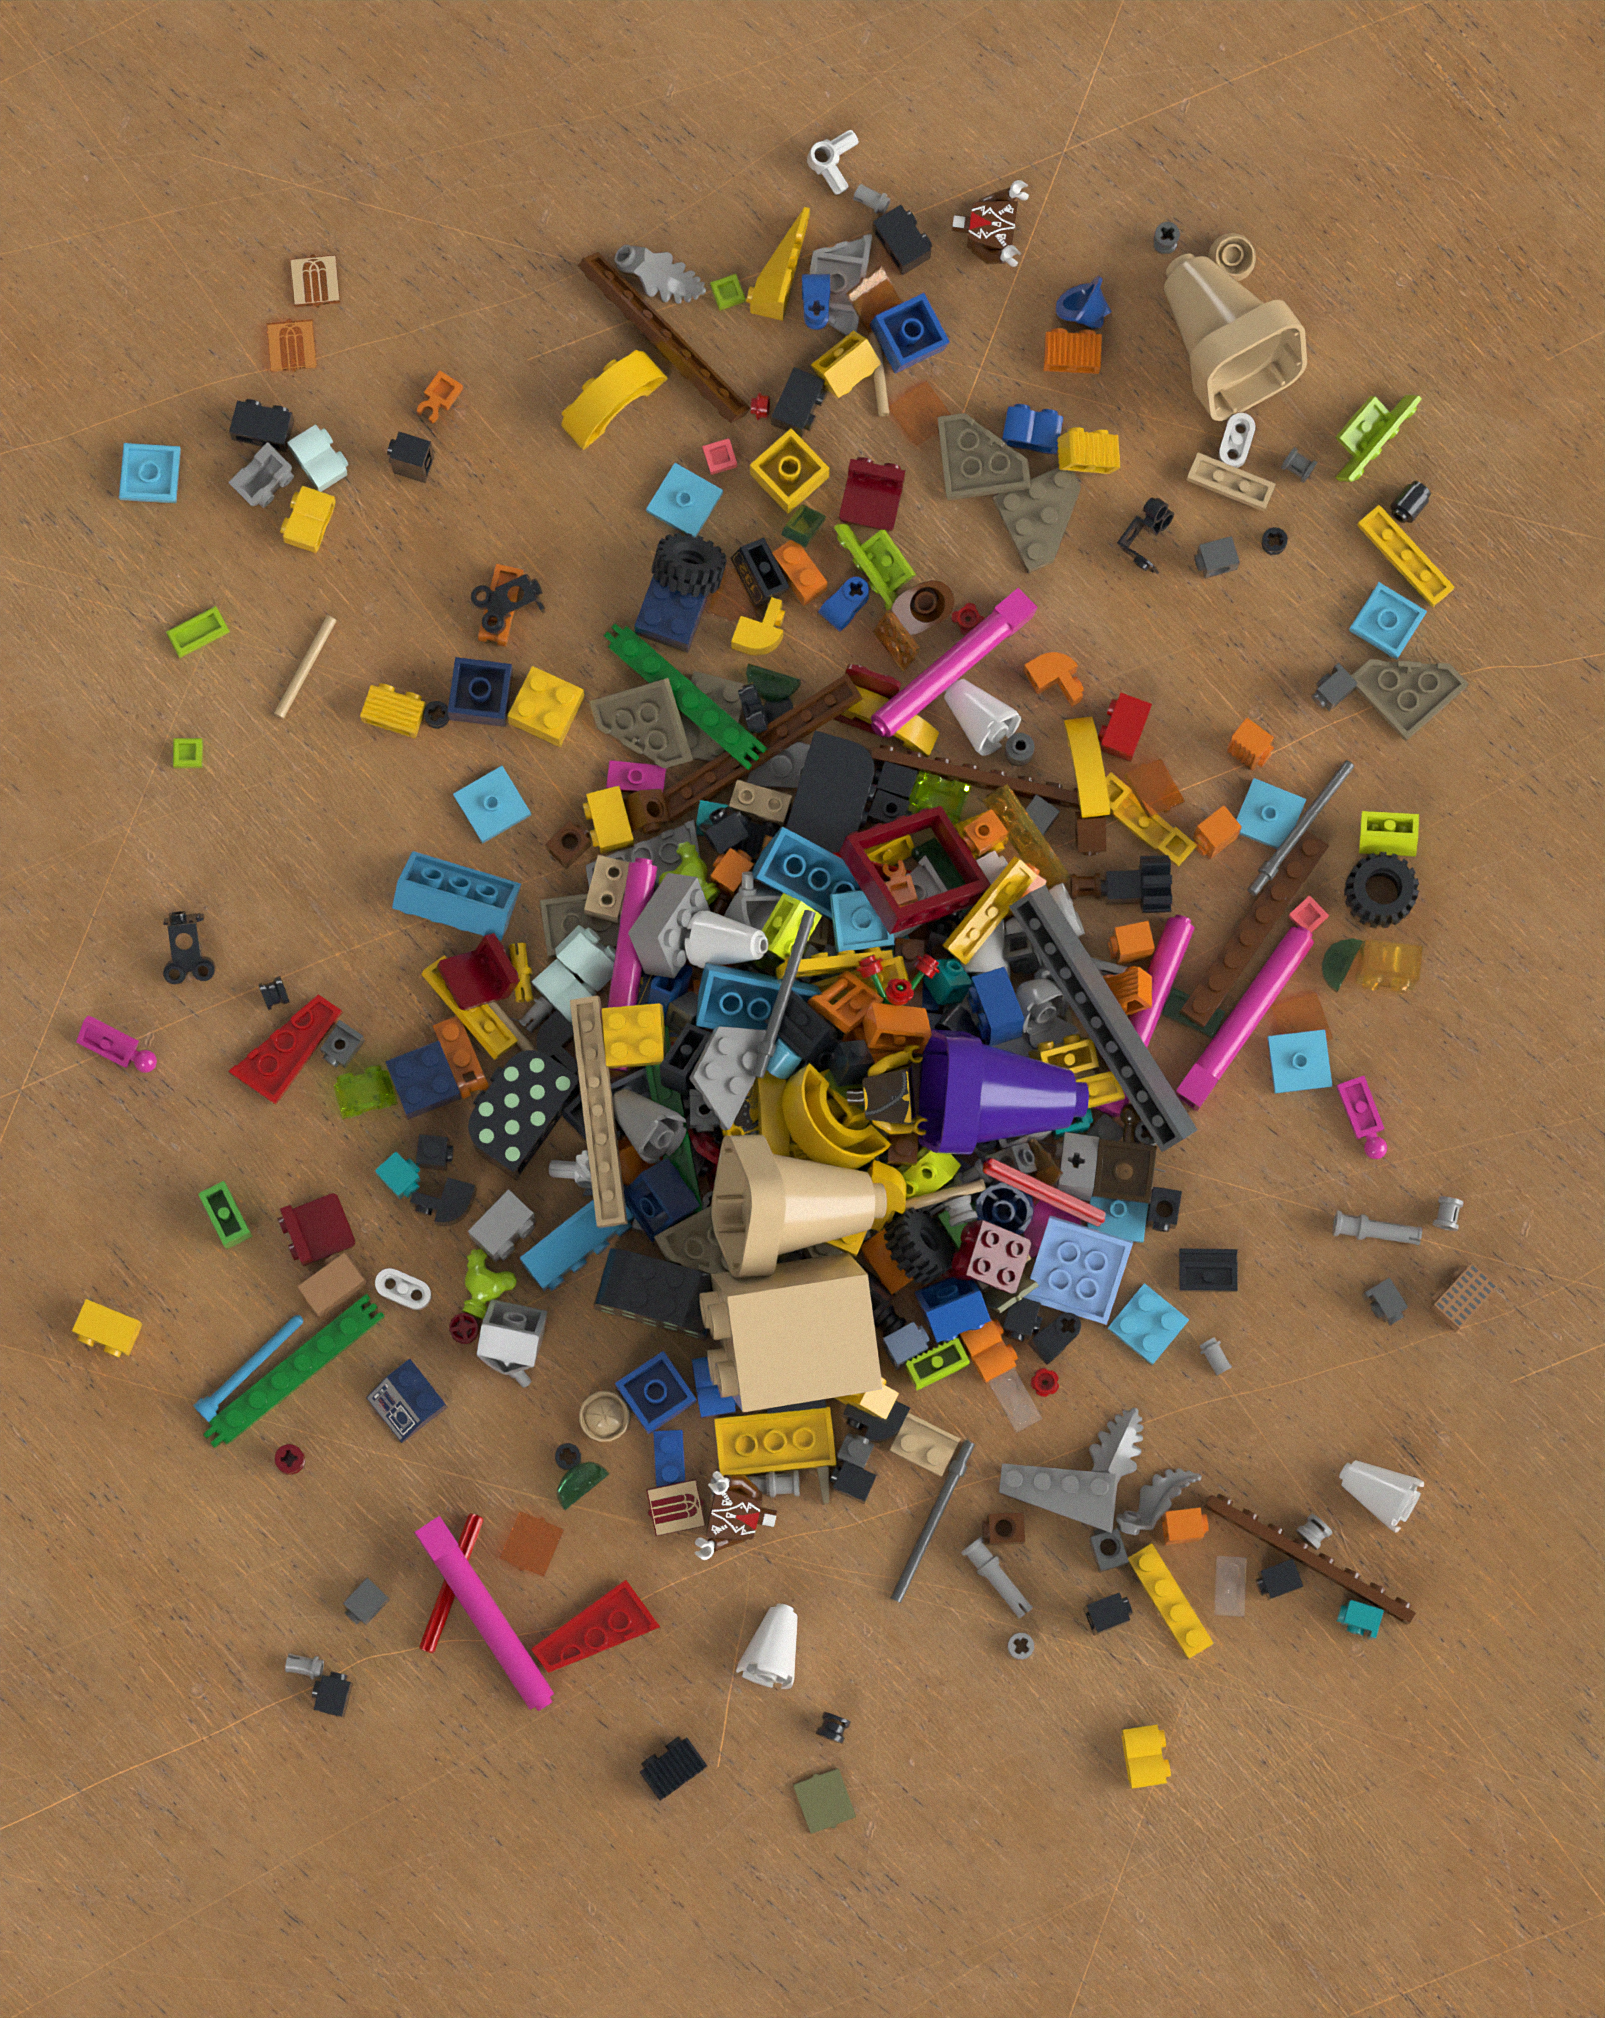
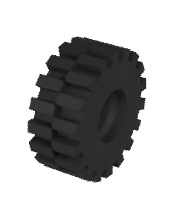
M675 533L674 537L669 534L665 536V539L661 538L657 545L651 571L654 574L655 580H660V585L663 587L668 585L670 587L669 590L672 592L678 590L681 591L680 595L685 596L687 593H691L692 597H698L699 593L703 596H708L709 592L713 594L720 587L727 562L726 555L721 553L722 549L719 546H713L714 542L710 540L707 542L703 541L704 537L697 536V538H694L692 534L688 533L685 536Z
M912 1207L885 1227L887 1233L884 1234V1240L888 1241L885 1246L887 1250H891L892 1254L890 1257L892 1261H897L898 1269L900 1271L903 1269L906 1277L909 1279L913 1277L916 1283L927 1284L952 1268L955 1248L950 1246L952 1240L950 1236H946L944 1233L947 1231L944 1226L940 1227L938 1225L939 1220L936 1217L931 1218L930 1212L926 1210L922 1212V1208L914 1209Z

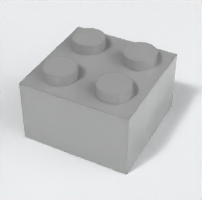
M508 1189L472 1226L468 1233L471 1240L483 1249L491 1259L497 1262L501 1258L504 1261L515 1250L514 1243L520 1237L525 1240L534 1231L536 1220L534 1213Z

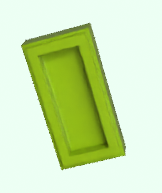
M214 606L166 631V634L179 658H182L228 634L230 631L219 610Z

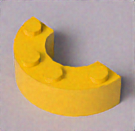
M635 350L618 362L616 359L610 361L603 368L604 373L596 379L592 377L586 381L581 388L583 392L561 413L563 416L561 426L582 450L586 449L605 433V429L610 421L626 405L640 396H649L668 380L667 376L645 352Z
M809 1063L789 1078L783 1093V1114L792 1140L814 1162L853 1170L864 1166L887 1150L891 1144L871 1124L863 1130L855 1131L837 1122L827 1104V1089L830 1083Z

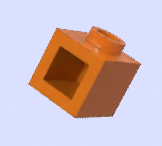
M991 809L963 828L962 834L964 837L962 839L970 852L975 851L979 857L1006 839L1008 831Z

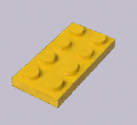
M830 1407L714 1419L719 1469L722 1476L732 1474L752 1475L772 1471L780 1472L836 1466Z

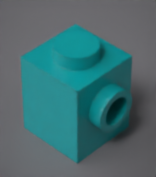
M956 958L936 960L939 963L936 968L940 972L936 973L932 979L925 976L923 982L938 1005L962 1003L968 993V988L971 987V979Z
M397 1152L393 1153L375 1170L376 1175L399 1199L404 1196L407 1198L411 1197L413 1191L416 1192L420 1188L418 1183L421 1179L417 1173L421 1170L410 1158L405 1161Z

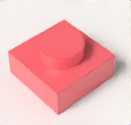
M729 438L702 446L710 475L737 468V461Z
M1309 895L1288 917L1297 927L1302 926L1313 933L1329 915Z

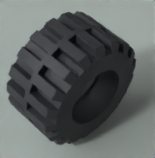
M1380 852L1379 855L1372 853L1367 858L1360 859L1351 870L1345 882L1344 896L1347 897L1345 903L1347 907H1351V915L1353 917L1357 915L1361 918L1359 922L1362 924L1366 922L1371 923L1370 927L1377 928L1378 925H1382V928H1388L1390 924L1396 925L1403 918L1405 919L1415 905L1419 890H1417L1419 881L1418 878L1415 879L1414 877L1416 873L1414 868L1409 869L1407 867L1408 861L1405 859L1402 861L1398 860V855L1394 853L1391 856H1387V852ZM1374 876H1383L1390 879L1397 889L1396 900L1390 904H1379L1371 900L1365 889L1367 880Z

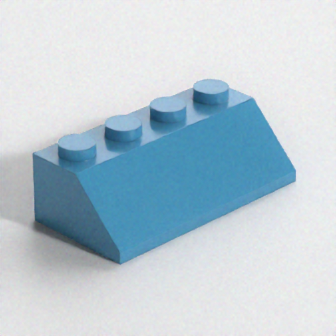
M784 827L779 829L764 848L752 870L754 880L782 894L785 893L802 901L831 921L833 920L830 894L862 890L842 858Z
M412 851L397 881L392 908L405 914H413L429 919L435 923L453 926L461 931H469L482 936L495 933L498 940L502 941L515 907L521 883Z
M705 963L699 988L696 1026L710 1029L731 1027L767 1030L768 1024L764 1021L767 1018L769 1019L772 1014L782 979L778 980L774 976ZM794 981L791 989L796 991L806 1002L814 995L822 993L817 985ZM777 1035L775 1042L781 1038L779 1035Z
M593 1199L520 1257L521 1263L543 1292L548 1288L553 1291L565 1281L563 1276L572 1270L576 1273L588 1263L585 1260L594 1252L598 1255L610 1246L608 1241L616 1234L619 1237L626 1234L632 1228L631 1222L634 1221V1216L626 1206L628 1224L598 1228Z

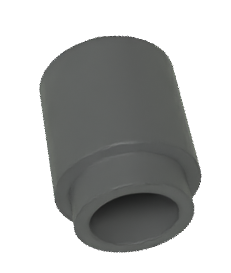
M1015 733L1010 736L1005 748L1007 761L1014 766L1028 764L1034 753L1035 745L1033 739L1025 733ZM1016 746H1021V747H1023V748H1025V749L1022 750V751H1019V750H1017L1015 747H1016Z

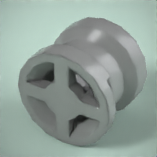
M970 1195L959 1197L943 1204L950 1215V1227L962 1225L978 1218L976 1211L971 1208Z
M1313 1513L1307 1517V1523L1304 1526H1299L1295 1530L1315 1550L1321 1546V1541L1324 1538H1328L1333 1533Z

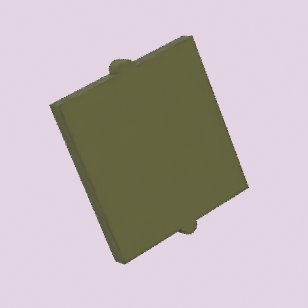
M1022 1274L1015 1293L1008 1294L992 1288L983 1294L982 1297L985 1305L1001 1313L1015 1302L1022 1300L1024 1296L1039 1285L1036 1281Z
M839 1768L821 1775L814 1774L813 1778L793 1785L811 1834L828 1827L834 1829L837 1824L856 1817Z

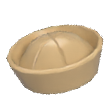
M1236 233L1224 234L1217 238L1211 245L1208 258L1236 281H1241L1249 276L1256 262L1255 249L1251 242L1243 235Z
M599 1391L590 1395L583 1402L579 1411V1422L583 1431L590 1438L599 1442H607L619 1438L626 1431L630 1421V1411L626 1402L619 1395L610 1391Z

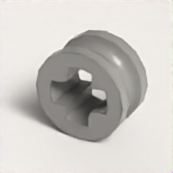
M1026 1633L1014 1634L1008 1642L1009 1654L1018 1660L1028 1658L1034 1651L1033 1639ZM1022 1638L1028 1641L1026 1647L1029 1649L1028 1652L1025 1654L1022 1651L1020 1654H1017L1014 1651L1016 1649V1645L1013 1644L1014 1640L1018 1639L1021 1641Z

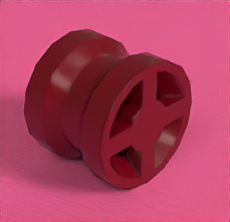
M460 1313L451 1319L449 1331L457 1343L469 1344L477 1338L479 1326L472 1315Z
M286 1444L277 1450L274 1461L281 1472L286 1475H294L303 1469L305 1456L299 1447L293 1444Z

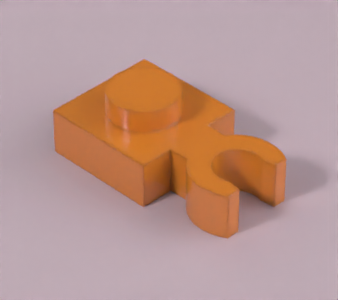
M439 371L424 391V396L429 398V400L423 401L418 405L417 414L421 416L424 410H432L433 413L429 417V422L433 424L439 417V408L442 407L448 411L463 390V385L442 371Z
M900 859L897 860L899 866L897 871H889L887 864H884L883 872L888 882H885V885L899 907L917 902L918 897L911 875L905 876L906 869L903 861Z

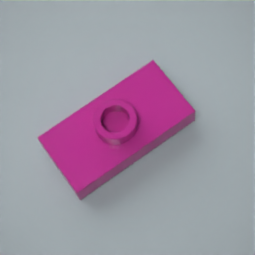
M609 760L606 789L619 786L621 792L635 793L638 790L661 789L664 792L666 768H662L659 765Z

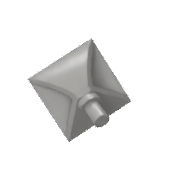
M743 872L742 886H739V892L734 896L724 917L762 930L782 893L754 881L752 872ZM766 951V953H764L763 955L771 960H774L775 956L769 953L768 951Z
M491 1300L482 1322L477 1356L494 1370L505 1375L509 1374L511 1378H515L522 1388L527 1387L532 1381L524 1370L535 1365L543 1341L548 1311Z

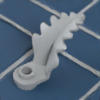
M624 245L615 254V262L618 269L622 272L633 273L639 276L648 296L653 297L660 291L663 302H668L671 296L674 295L675 302L680 304L683 297L685 302L688 303L691 301L692 296L696 300L699 295H703L706 292V288H704L705 282H700L701 278L698 276L692 278L695 275L694 271L683 273L686 266L684 263L672 264L673 256L669 252L652 253L645 247Z
M1132 1408L1130 1411L1123 1410L1124 1416L1117 1414L1115 1416L1117 1424L1112 1421L1107 1423L1111 1433L1103 1431L1098 1433V1438L1102 1445L1092 1444L1089 1447L1094 1463L1091 1472L1117 1474V1485L1120 1477L1137 1469V1464L1130 1458L1141 1454V1449L1133 1444L1143 1440V1436L1137 1434V1432L1143 1430V1425L1138 1423L1142 1421V1417L1138 1415L1139 1411L1137 1408Z
M1180 1468L1176 1469L1175 1473L1171 1469H1167L1165 1471V1478L1155 1474L1152 1478L1153 1485H1144L1140 1489L1138 1512L1124 1511V1514L1117 1515L1118 1530L1131 1535H1138L1140 1529L1153 1530L1157 1520L1165 1512L1169 1511L1172 1504L1171 1499L1180 1495L1181 1489L1189 1486L1190 1483L1201 1481L1202 1476L1190 1470L1184 1472Z

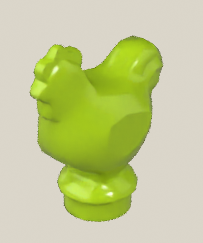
M688 841L680 843L676 853L682 859L681 864L673 871L662 873L659 877L658 885L661 884L667 873L697 877L709 906L719 896L720 890L716 887L715 883L706 882L708 869L705 862L699 858V853L695 850L696 845H691Z
M480 1248L478 1250L473 1249L471 1254L467 1256L469 1262L467 1264L468 1272L465 1277V1286L471 1294V1299L463 1302L465 1305L462 1312L484 1320L488 1309L486 1303L496 1300L504 1291L512 1290L517 1283V1278L514 1273L509 1271L494 1273L486 1269L485 1259L487 1254Z

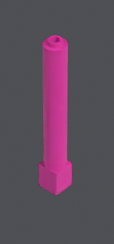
M1019 588L1013 591L994 608L989 616L871 716V727L874 732L881 737L890 738L1006 637L1010 638L1030 621L1038 607Z
M635 858V862H629L607 1008L637 1005L642 965L628 932L654 893L657 866L652 865L653 860ZM628 1067L609 1068V1070L628 1073Z
M1176 914L1174 918L1169 917L1167 919L1147 973L1152 976V1008L1137 1011V1013H1133L1128 1017L1146 1047L1149 1045L1195 929L1191 925V920L1182 915ZM1124 1092V1100L1092 1108L1117 1118L1120 1117L1121 1108L1128 1104L1130 1100Z
M1302 926L1297 928L1290 927L1176 1090L1175 1094L1179 1100L1195 1111L1200 1109L1221 1076L1313 946L1314 941L1311 939L1313 934Z
M436 1517L415 1531L416 1538L448 1583L528 1708L531 1710L535 1707L537 1711H540L553 1701L550 1697L554 1694L553 1690L464 1556L441 1517Z

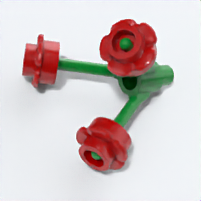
M926 953L923 957L917 955V960L913 967L919 972L910 983L905 979H891L887 983L888 987L885 988L884 992L876 974L883 970L882 958L876 959L874 954L858 961L860 966L856 968V971L860 972L862 978L871 976L879 996L884 999L882 1004L904 1006L908 1000L912 999L913 990L924 975L932 979L936 973L940 972L936 968L939 963Z

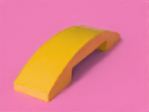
M856 686L863 700L841 713V715L850 719L856 716L871 724V716L890 699ZM915 715L893 736L903 740V746L919 752L928 758L939 732L920 716Z
M1091 716L1064 720L1068 747H1070L1078 788L1077 795L1082 818L1110 815L1104 766L1093 718Z
M1112 772L1109 773L1106 777L1110 813L1158 854L1169 855L1171 863L1179 867L1197 847V844L1177 827L1173 828L1137 798L1132 793L1131 788Z
M766 1070L763 1079L756 1077L754 1080V1093H757L759 1135H763L766 1138L772 1154L789 1157L790 1131L783 1114V1093L786 1079H780Z

